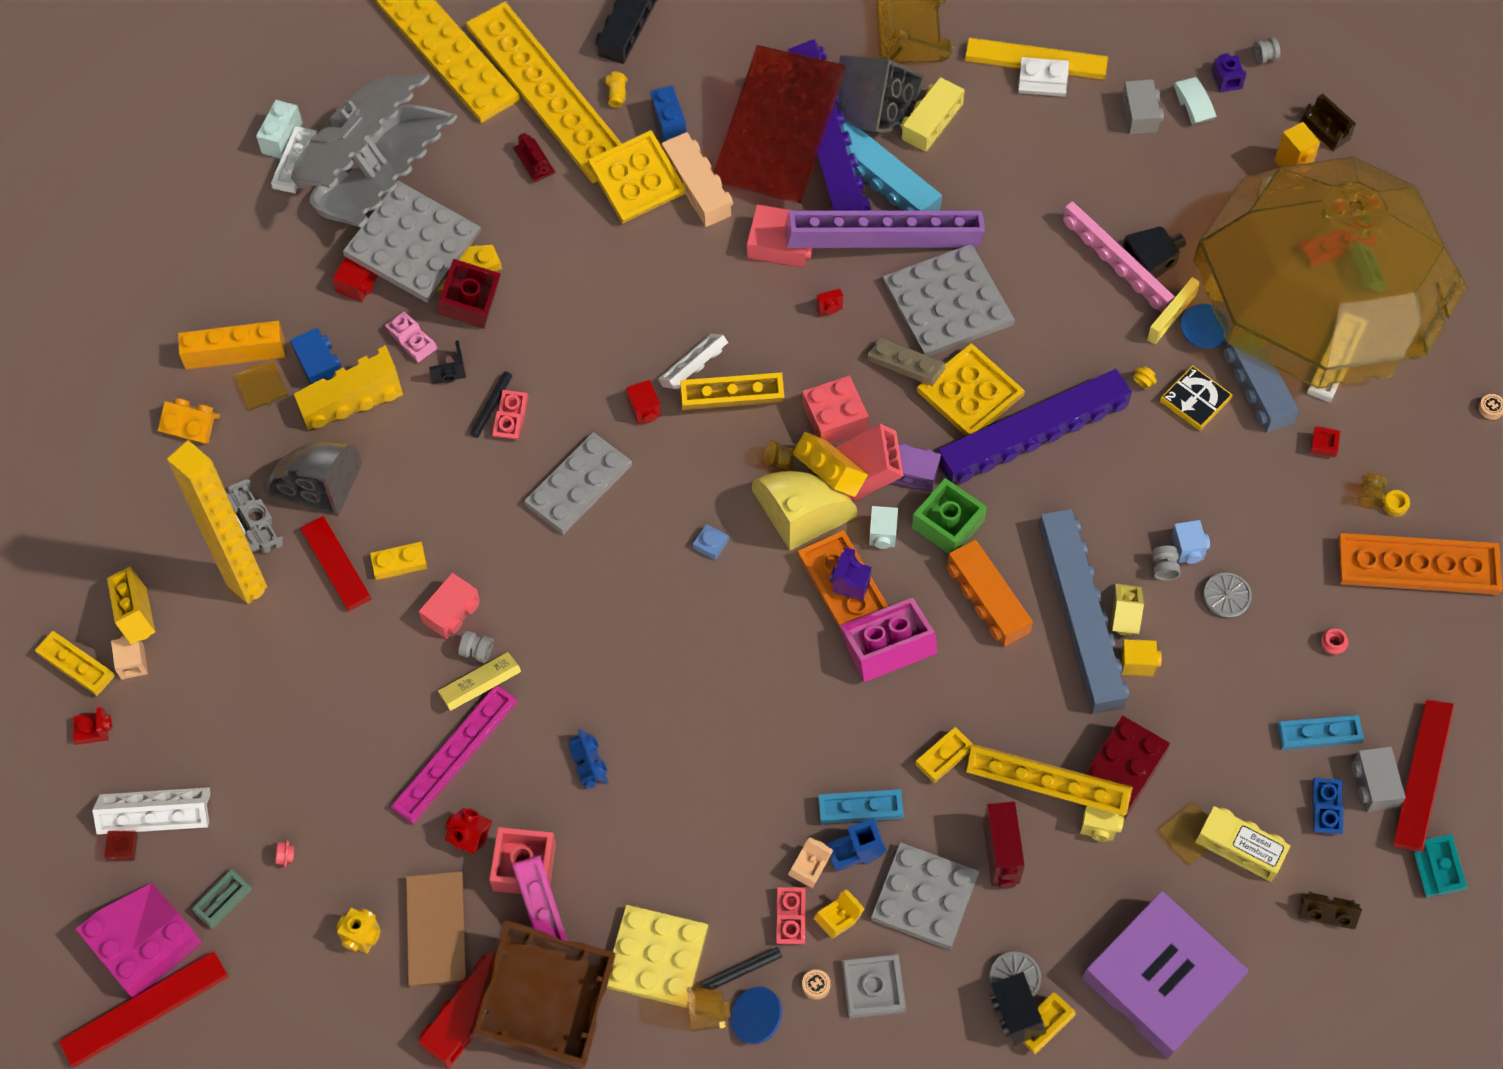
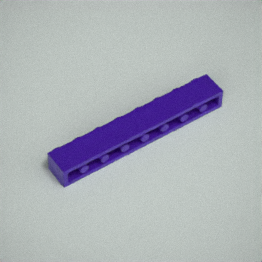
M815 39L788 49L833 209L834 211H870L869 199L867 196L864 197L862 189L865 188L861 174L857 175L855 168L859 166L855 153L850 151L849 146L852 145V139L849 132L844 130L843 124L846 123V119L842 109L839 110L837 106L840 98L836 88L832 89L830 82L834 80L830 67H826L824 61L828 59L823 45L819 46Z
M1114 369L938 449V453L941 454L940 468L946 478L953 484L965 483L978 473H987L1002 462H1011L1018 455L1026 451L1028 453L1033 452L1040 445L1048 441L1055 442L1062 435L1070 431L1076 432L1080 430L1085 424L1092 421L1098 422L1109 413L1124 410L1129 405L1132 391L1117 369Z

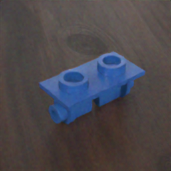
M579 729V735L571 737L568 746L575 763L582 760L585 762L576 767L581 784L589 789L595 787L598 780L605 784L609 783L606 777L608 772L606 764L599 757L597 751L599 749L597 739L594 735Z

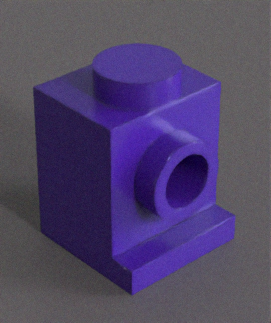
M1224 53L1214 61L1212 73L1220 93L1243 89L1247 74L1246 71H1243L1238 55L1231 56L1229 53Z

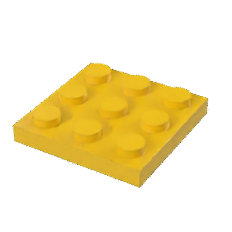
M652 130L589 159L587 163L622 224L686 194V188Z
M972 343L945 364L944 372L933 386L921 383L917 387V393L965 436L986 428L1020 400L1025 393L1022 387Z

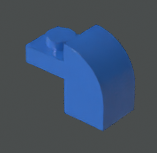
M874 818L848 827L850 835L826 844L827 847L833 850L830 857L837 872L862 862L865 865L871 863L886 852L881 832Z

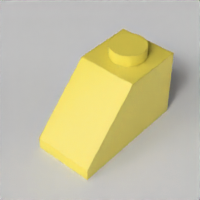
M1115 584L1111 621L1112 631H1116L1123 636L1139 634L1144 607L1142 587Z

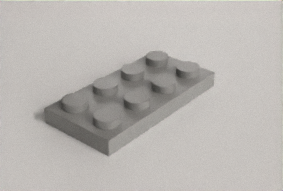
M593 432L524 500L525 506L564 535L632 466V460Z

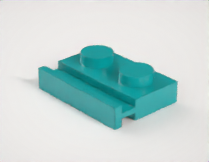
M1453 834L1426 839L1423 852L1414 851L1426 898L1468 890Z

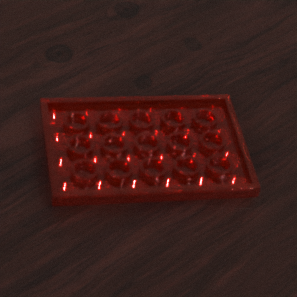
M757 45L713 174L719 176L723 185L801 204L846 71L845 65Z

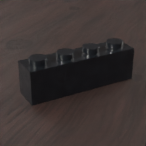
M615 0L612 14L606 17L604 29L596 37L595 45L598 46V56L625 64L657 0Z

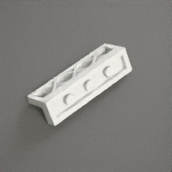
M210 787L100 794L93 808L96 833L112 834L208 827L207 803L211 795Z

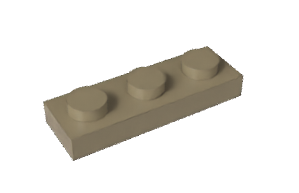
M882 338L877 341L867 354L869 362L930 386L936 383L945 370V362Z

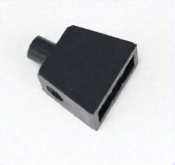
M1161 226L1128 234L1125 236L1123 249L1155 279L1177 264L1180 254L1179 249L1186 246L1185 238L1181 233L1170 237L1164 227Z

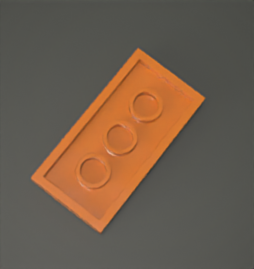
M845 530L798 550V557L840 631V625L889 607L872 577L864 601L833 593V582H830V576L833 567H837L845 547L854 549L856 559L864 565Z

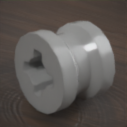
M1275 37L1268 38L1264 42L1262 40L1254 42V56L1259 64H1264L1267 60L1276 61L1280 59V45Z

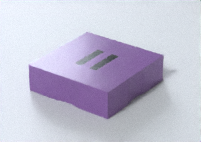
M1162 891L1087 968L1082 979L1111 1007L1124 1014L1136 1030L1168 1060L1203 1020L1238 985L1249 970Z

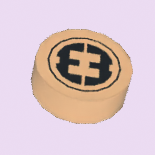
M1496 394L1485 395L1479 403V413L1489 420L1499 419L1503 415V398Z
M811 970L803 977L802 990L808 998L820 1000L829 993L830 979L824 971Z

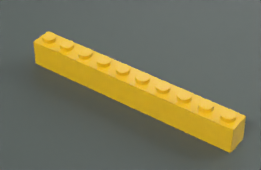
M187 440L167 458V461L227 587L247 604H250L254 599L262 596L267 588L266 582L212 460Z

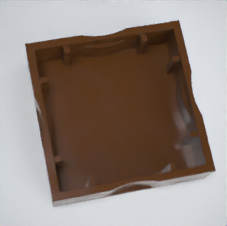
M506 920L499 932L469 1038L574 1069L584 1068L597 1026L598 1008L606 993L616 953L581 942L560 940L544 931Z

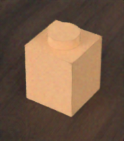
M125 636L111 641L114 667L121 680L148 674L145 648L142 641L131 645Z

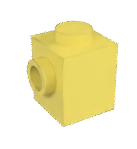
M1085 806L1080 834L1092 836L1094 840L1101 842L1113 841L1116 832L1121 833L1124 816Z

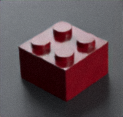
M453 259L439 299L437 314L485 329L498 289L501 273Z

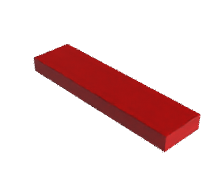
M322 516L300 527L347 611L349 612L372 600L325 517Z

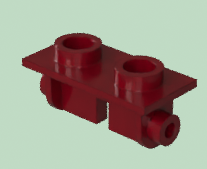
M526 133L520 134L518 145L514 146L513 149L533 182L554 174L555 170L535 138Z

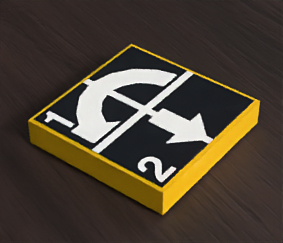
M1192 365L1161 397L1160 402L1198 431H1201L1231 400L1232 394Z

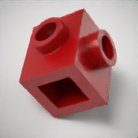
M463 807L455 815L451 814L445 825L447 833L444 841L453 844L458 850L475 854L486 844L493 821L479 815L476 810Z

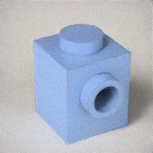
M1196 520L1174 524L1171 538L1173 546L1179 552L1178 563L1187 562L1188 564H1194L1203 560L1207 549H1210V539L1207 533L1204 534L1201 521Z

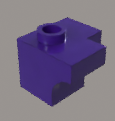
M845 547L837 567H833L830 582H833V593L864 601L871 580L872 567L858 562L854 549Z

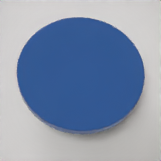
M1195 305L1189 308L1181 319L1180 326L1183 336L1188 342L1200 348H1215L1222 345L1228 339L1231 332V322L1228 315L1214 305Z
M761 986L745 991L737 999L731 1014V1025L735 1035L741 1041L753 1045L763 1043L771 1038L777 1031L782 1018V1005L779 997L772 990Z

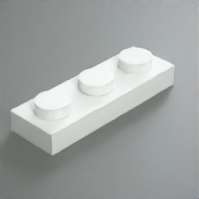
M294 127L271 182L273 189L296 193L298 187L291 179L293 167L299 155L309 144L310 139L318 131Z
M710 334L659 377L658 381L665 388H680V380H686L692 373L702 370L705 366L704 363L710 358L718 356L728 341L724 335Z

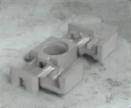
M246 479L229 486V494H226L234 512L237 513L239 509V514L248 528L245 537L251 551L260 550V545L262 553L270 552L271 547L276 549L282 547L283 536L277 537L271 527L272 517L262 500H255L249 490L251 488L250 480ZM252 512H259L263 515L257 521L251 520L248 516Z

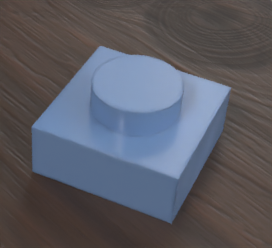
M706 524L694 541L693 549L716 560L728 543L729 536Z

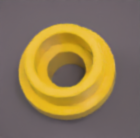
M1143 366L1142 368L1136 367L1134 369L1135 374L1132 379L1138 385L1149 389L1151 385L1156 384L1155 373L1150 368Z

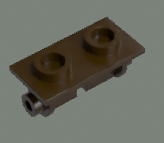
M1309 891L1308 894L1302 893L1301 904L1303 905L1299 918L1356 929L1362 909L1360 904L1355 903V900L1334 897L1333 903L1328 902V896Z

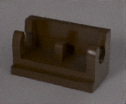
M1323 93L1317 97L1314 106L1310 103L1307 105L1304 115L1300 120L1332 151H1335L1351 140L1356 123Z

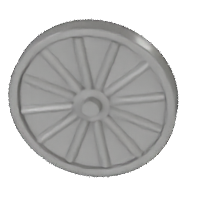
M1224 572L1212 576L1207 581L1203 597L1207 607L1215 614L1222 617H1236L1248 609L1252 600V592L1249 584L1242 577L1234 573Z
M1016 951L1007 952L998 957L993 963L989 975L990 985L993 982L1024 972L1034 997L1041 984V972L1038 964L1029 955Z

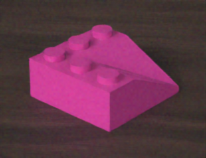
M152 883L100 909L76 928V931L132 998L145 992L203 944L186 921Z

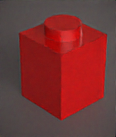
M650 379L626 387L627 401L637 424L649 423L661 417L660 402Z

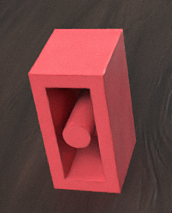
M452 573L419 610L422 623L445 639H448L452 633L455 634L461 628L466 616L474 613L478 608L480 601L478 591L472 585Z

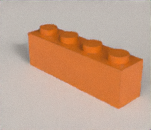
M976 539L949 553L946 566L948 573L953 579L956 578L959 581L963 595L966 599L972 600L978 617L981 620L985 619L989 625L990 634L995 641L999 640L1002 646L1006 647L1031 633L1032 619Z

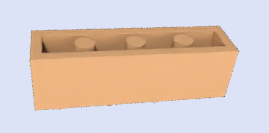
M686 132L661 143L664 153L686 188L685 195L704 226H710L730 217L731 206L733 205L732 197L729 192H724L719 176L712 173L710 162L707 157H702L697 141L695 139L692 140Z

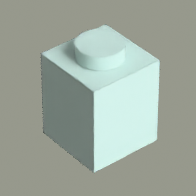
M872 506L869 546H875L880 549L895 547L898 508Z

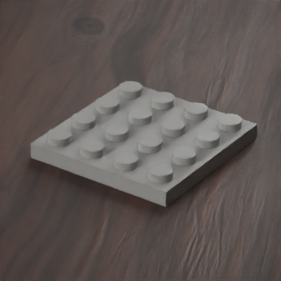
M397 181L396 189L385 196L382 200V205L374 210L364 226L360 228L343 250V254L350 260L428 303L447 278L452 260H460L480 234L481 227L404 183Z
M973 245L958 248L883 276V283L922 354L929 357L1014 325L1015 319Z

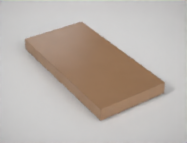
M463 872L406 876L409 987L460 984L464 978H467Z

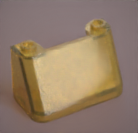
M876 0L880 58L890 59L897 63L944 62L950 58L953 46L950 39H941L938 13V8L946 0Z

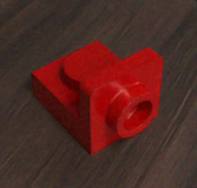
M102 706L96 707V713L73 716L74 743L79 745L109 741V731L113 728L111 715L107 714Z

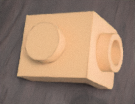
M809 837L788 875L813 889L833 850L823 842Z

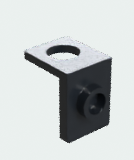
M459 340L455 341L459 361L429 367L433 384L441 382L450 383L457 379L466 378Z

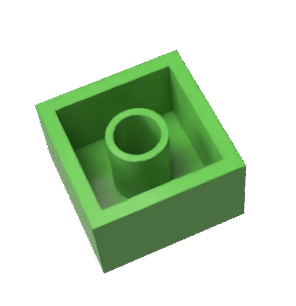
M945 478L913 514L912 529L949 554L964 546L985 522L987 506Z

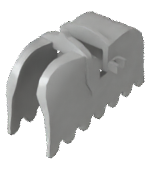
M428 74L386 76L372 81L357 91L349 100H344L343 103L345 105L343 108L336 109V112L330 118L333 127L322 129L310 139L309 144L299 155L293 167L291 179L299 189L307 185L316 186L311 194L310 204L320 216L357 227L364 226L368 220L365 214L382 205L383 201L380 197L383 194L390 193L396 189L397 183L395 179L410 173L412 170L410 162L422 158L427 153L424 146L437 141L441 137L439 129L452 124L457 119L456 114L412 104L398 106L412 99L413 93L411 90L425 84L430 78ZM354 160L359 168H355L347 173L346 170L352 167Z

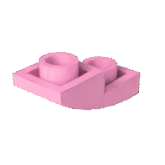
M402 312L384 325L397 343L418 363L438 349L436 343L421 331L419 324L405 312Z

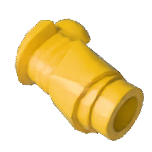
M613 71L605 78V82L609 87L608 104L614 108L622 107L623 102L626 100L625 83L628 79L626 75L618 71Z

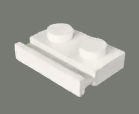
M1022 57L1018 93L1066 97L1069 61Z

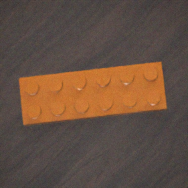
M1350 533L1339 534L1338 550L1341 585L1500 595L1503 591L1499 543Z

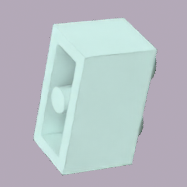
M275 100L256 136L262 154L282 158L294 127H301L303 123L297 105Z

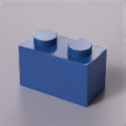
M673 85L651 90V109L662 141L665 142L686 133V121Z
M318 328L290 339L294 353L310 385L322 378L327 381L332 379L335 372L342 368L336 354L331 355L329 351L332 349V345L327 335L322 336Z

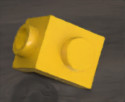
M845 889L840 893L836 901L818 911L814 920L833 939L855 925L864 908Z

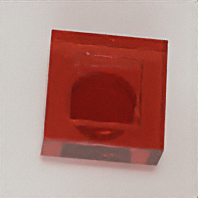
M108 831L104 858L107 861H135L138 840L137 832Z

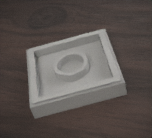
M898 954L842 960L849 1018L906 1012Z

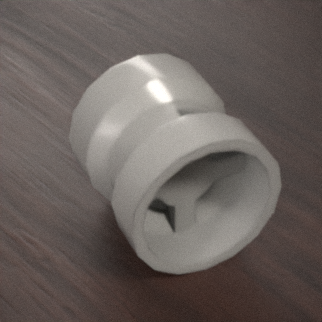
M1160 546L1152 551L1153 561L1156 563L1154 567V577L1156 579L1169 581L1181 575L1180 565L1177 564L1179 552L1176 547Z
M467 630L459 645V655L466 658L472 656L475 657L476 661L486 663L491 655L494 640L487 636L478 637L476 633Z

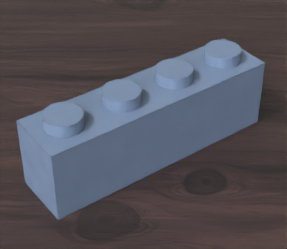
M1254 329L1229 337L1224 349V357L1228 363H1231L1236 381L1242 384L1247 402L1253 405L1258 423L1260 425L1263 424L1266 432L1295 424L1299 409L1257 330Z

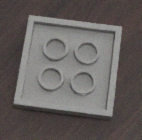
M900 842L871 921L951 951L979 871Z

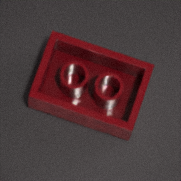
M1122 715L1085 774L1132 787L1128 811L1124 816V819H1126L1166 756L1170 742Z

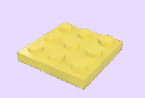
M626 905L613 950L616 956L607 989L687 1008L705 943L708 924Z

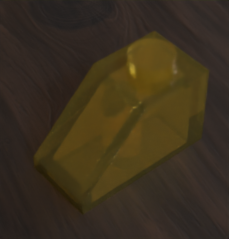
M687 987L691 1031L726 1028L725 1018H731L729 1000L723 1001L722 991Z

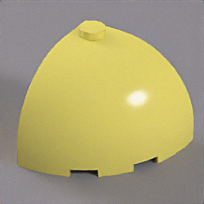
M780 471L763 475L752 481V492L789 551L856 518L858 514L856 505L845 493L833 489L819 476L810 473Z

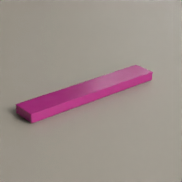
M498 685L493 687L391 805L392 810L414 825L518 703L517 698Z

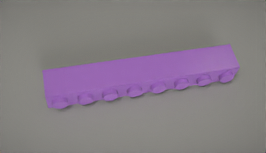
M789 211L784 227L787 248L964 247L967 245L979 247L985 233L982 211Z

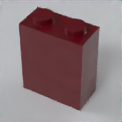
M1015 801L990 803L986 807L983 828L992 886H999L1001 889H1009L1015 887L1016 884H1020L1025 867Z

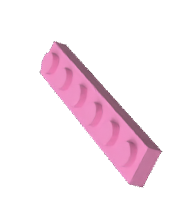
M1073 201L1065 206L1063 217L1065 225L1070 230H1074L1086 245H1090L1103 261H1107L1120 277H1124L1137 293H1141L1154 309H1158L1163 313L1175 296Z

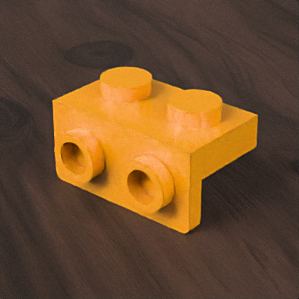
M181 398L164 402L158 431L205 444L209 443L214 419L220 418L219 413L213 412V407L198 404V407L190 406V401Z

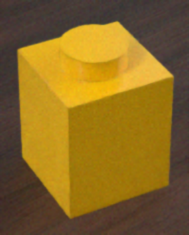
M1124 639L1121 648V675L1154 676L1156 668L1161 667L1162 653L1157 651V641Z

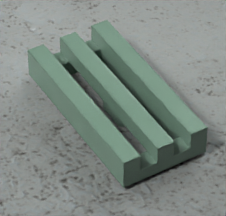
M231 868L191 910L213 930L253 888ZM235 879L236 881L203 913L202 910Z

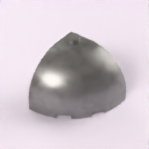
M841 55L837 66L835 86L840 98V102H837L839 109H842L845 119L855 127L872 132L892 131L894 126L901 125L904 118L910 115L907 111L912 103L917 102L925 75L890 59Z
M315 442L298 447L282 458L274 468L266 484V493L275 498L339 516L362 466L359 453L355 446L340 442Z

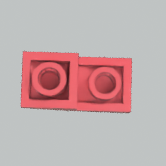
M502 390L500 407L495 418L493 437L519 439L528 403V393Z
M777 887V944H805L806 888Z

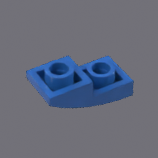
M1313 778V831L1342 835L1344 806H1342V780Z

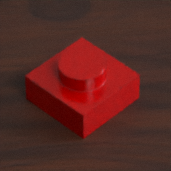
M840 288L817 295L816 309L819 316L831 315L839 310H843V294Z
M1315 426L1310 453L1336 458L1341 431Z

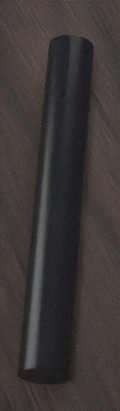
M504 371L470 431L472 436L476 438L480 436L502 396V390L506 389L513 377L509 372Z
M778 947L701 982V987L704 993L710 992L782 958V954Z

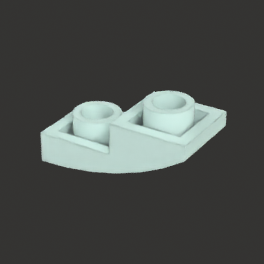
M1196 77L1174 83L1180 105L1186 106L1192 125L1210 121L1217 117L1204 87Z

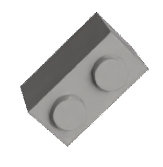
M1154 79L1125 81L1122 98L1129 134L1158 132L1159 124L1164 120L1163 108H1159L1158 105L1160 102L1159 89H1155Z
M1392 747L1359 751L1352 761L1351 767L1353 776L1355 778L1358 777L1360 785L1358 795L1360 802L1365 804L1366 811L1399 808L1406 797Z

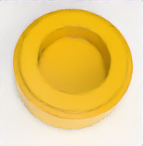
M1400 490L1389 491L1382 501L1383 510L1393 517L1404 515L1410 506L1408 495Z

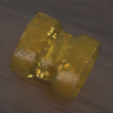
M770 440L763 456V464L770 467L775 465L782 471H789L794 459L792 453L795 448L788 445L783 447L778 442Z
M1368 473L1362 476L1361 487L1363 490L1359 493V504L1371 509L1383 507L1386 498L1384 491L1387 490L1388 479L1376 473Z

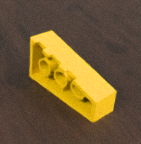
M386 345L378 349L379 354L368 358L366 355L358 359L359 364L351 369L346 370L344 367L335 372L332 379L327 381L322 378L294 393L307 430L321 428L327 423L338 419H345L351 414L362 410H369L375 405L393 401L403 395L395 365Z

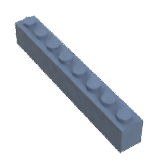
M1072 509L1041 514L1039 529L1092 714L1123 709L1127 698H1129V688L1127 683L1122 682L1121 661L1119 658H1115L1114 637L1112 634H1108L1107 631L1108 617L1106 611L1101 610L1100 607L1101 593L1099 587H1095L1093 583L1094 569L1092 564H1088L1086 559L1088 550L1086 542L1084 540L1081 541L1079 535L1081 533L1080 521L1078 518H1074Z

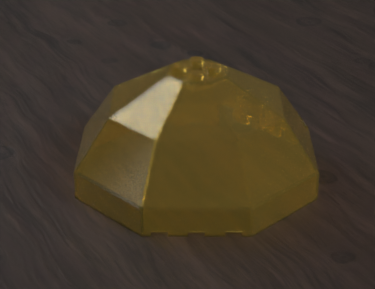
M1354 156L1279 167L1242 178L1199 240L1193 258L1195 266L1199 268L1204 289L1212 300V308L1218 322H1221L1224 329L1226 342L1317 389L1327 388L1328 384L1340 382L1342 385L1361 382L1364 378L1375 377L1376 379L1392 377L1400 360H1416L1422 356H1427L1446 324L1444 316L1450 318L1467 289V285L1433 214L1417 187ZM1352 207H1357V208H1358V210H1356V212L1353 211V210H1351V209H1352ZM1435 286L1437 287V291H1438L1437 296H1436V293H1435V290H1434Z

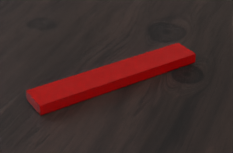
M1426 700L1405 791L1406 798L1402 804L1395 835V848L1423 852L1455 709L1454 703Z
M213 951L60 1040L59 1043L70 1065L75 1068L229 978L217 954Z

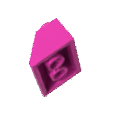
M914 598L840 625L852 662L864 682L938 654L935 631Z

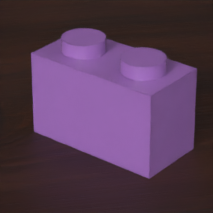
M898 443L904 476L892 483L932 492L940 466L941 454L935 453L930 449L922 450L910 447L905 443Z

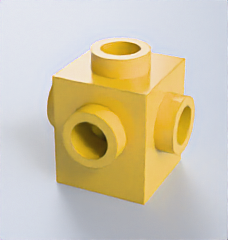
M350 908L348 914H344L337 925V933L342 941L341 944L351 951L356 952L359 950L367 954L380 936L381 929L375 919L376 916L363 908L360 911Z

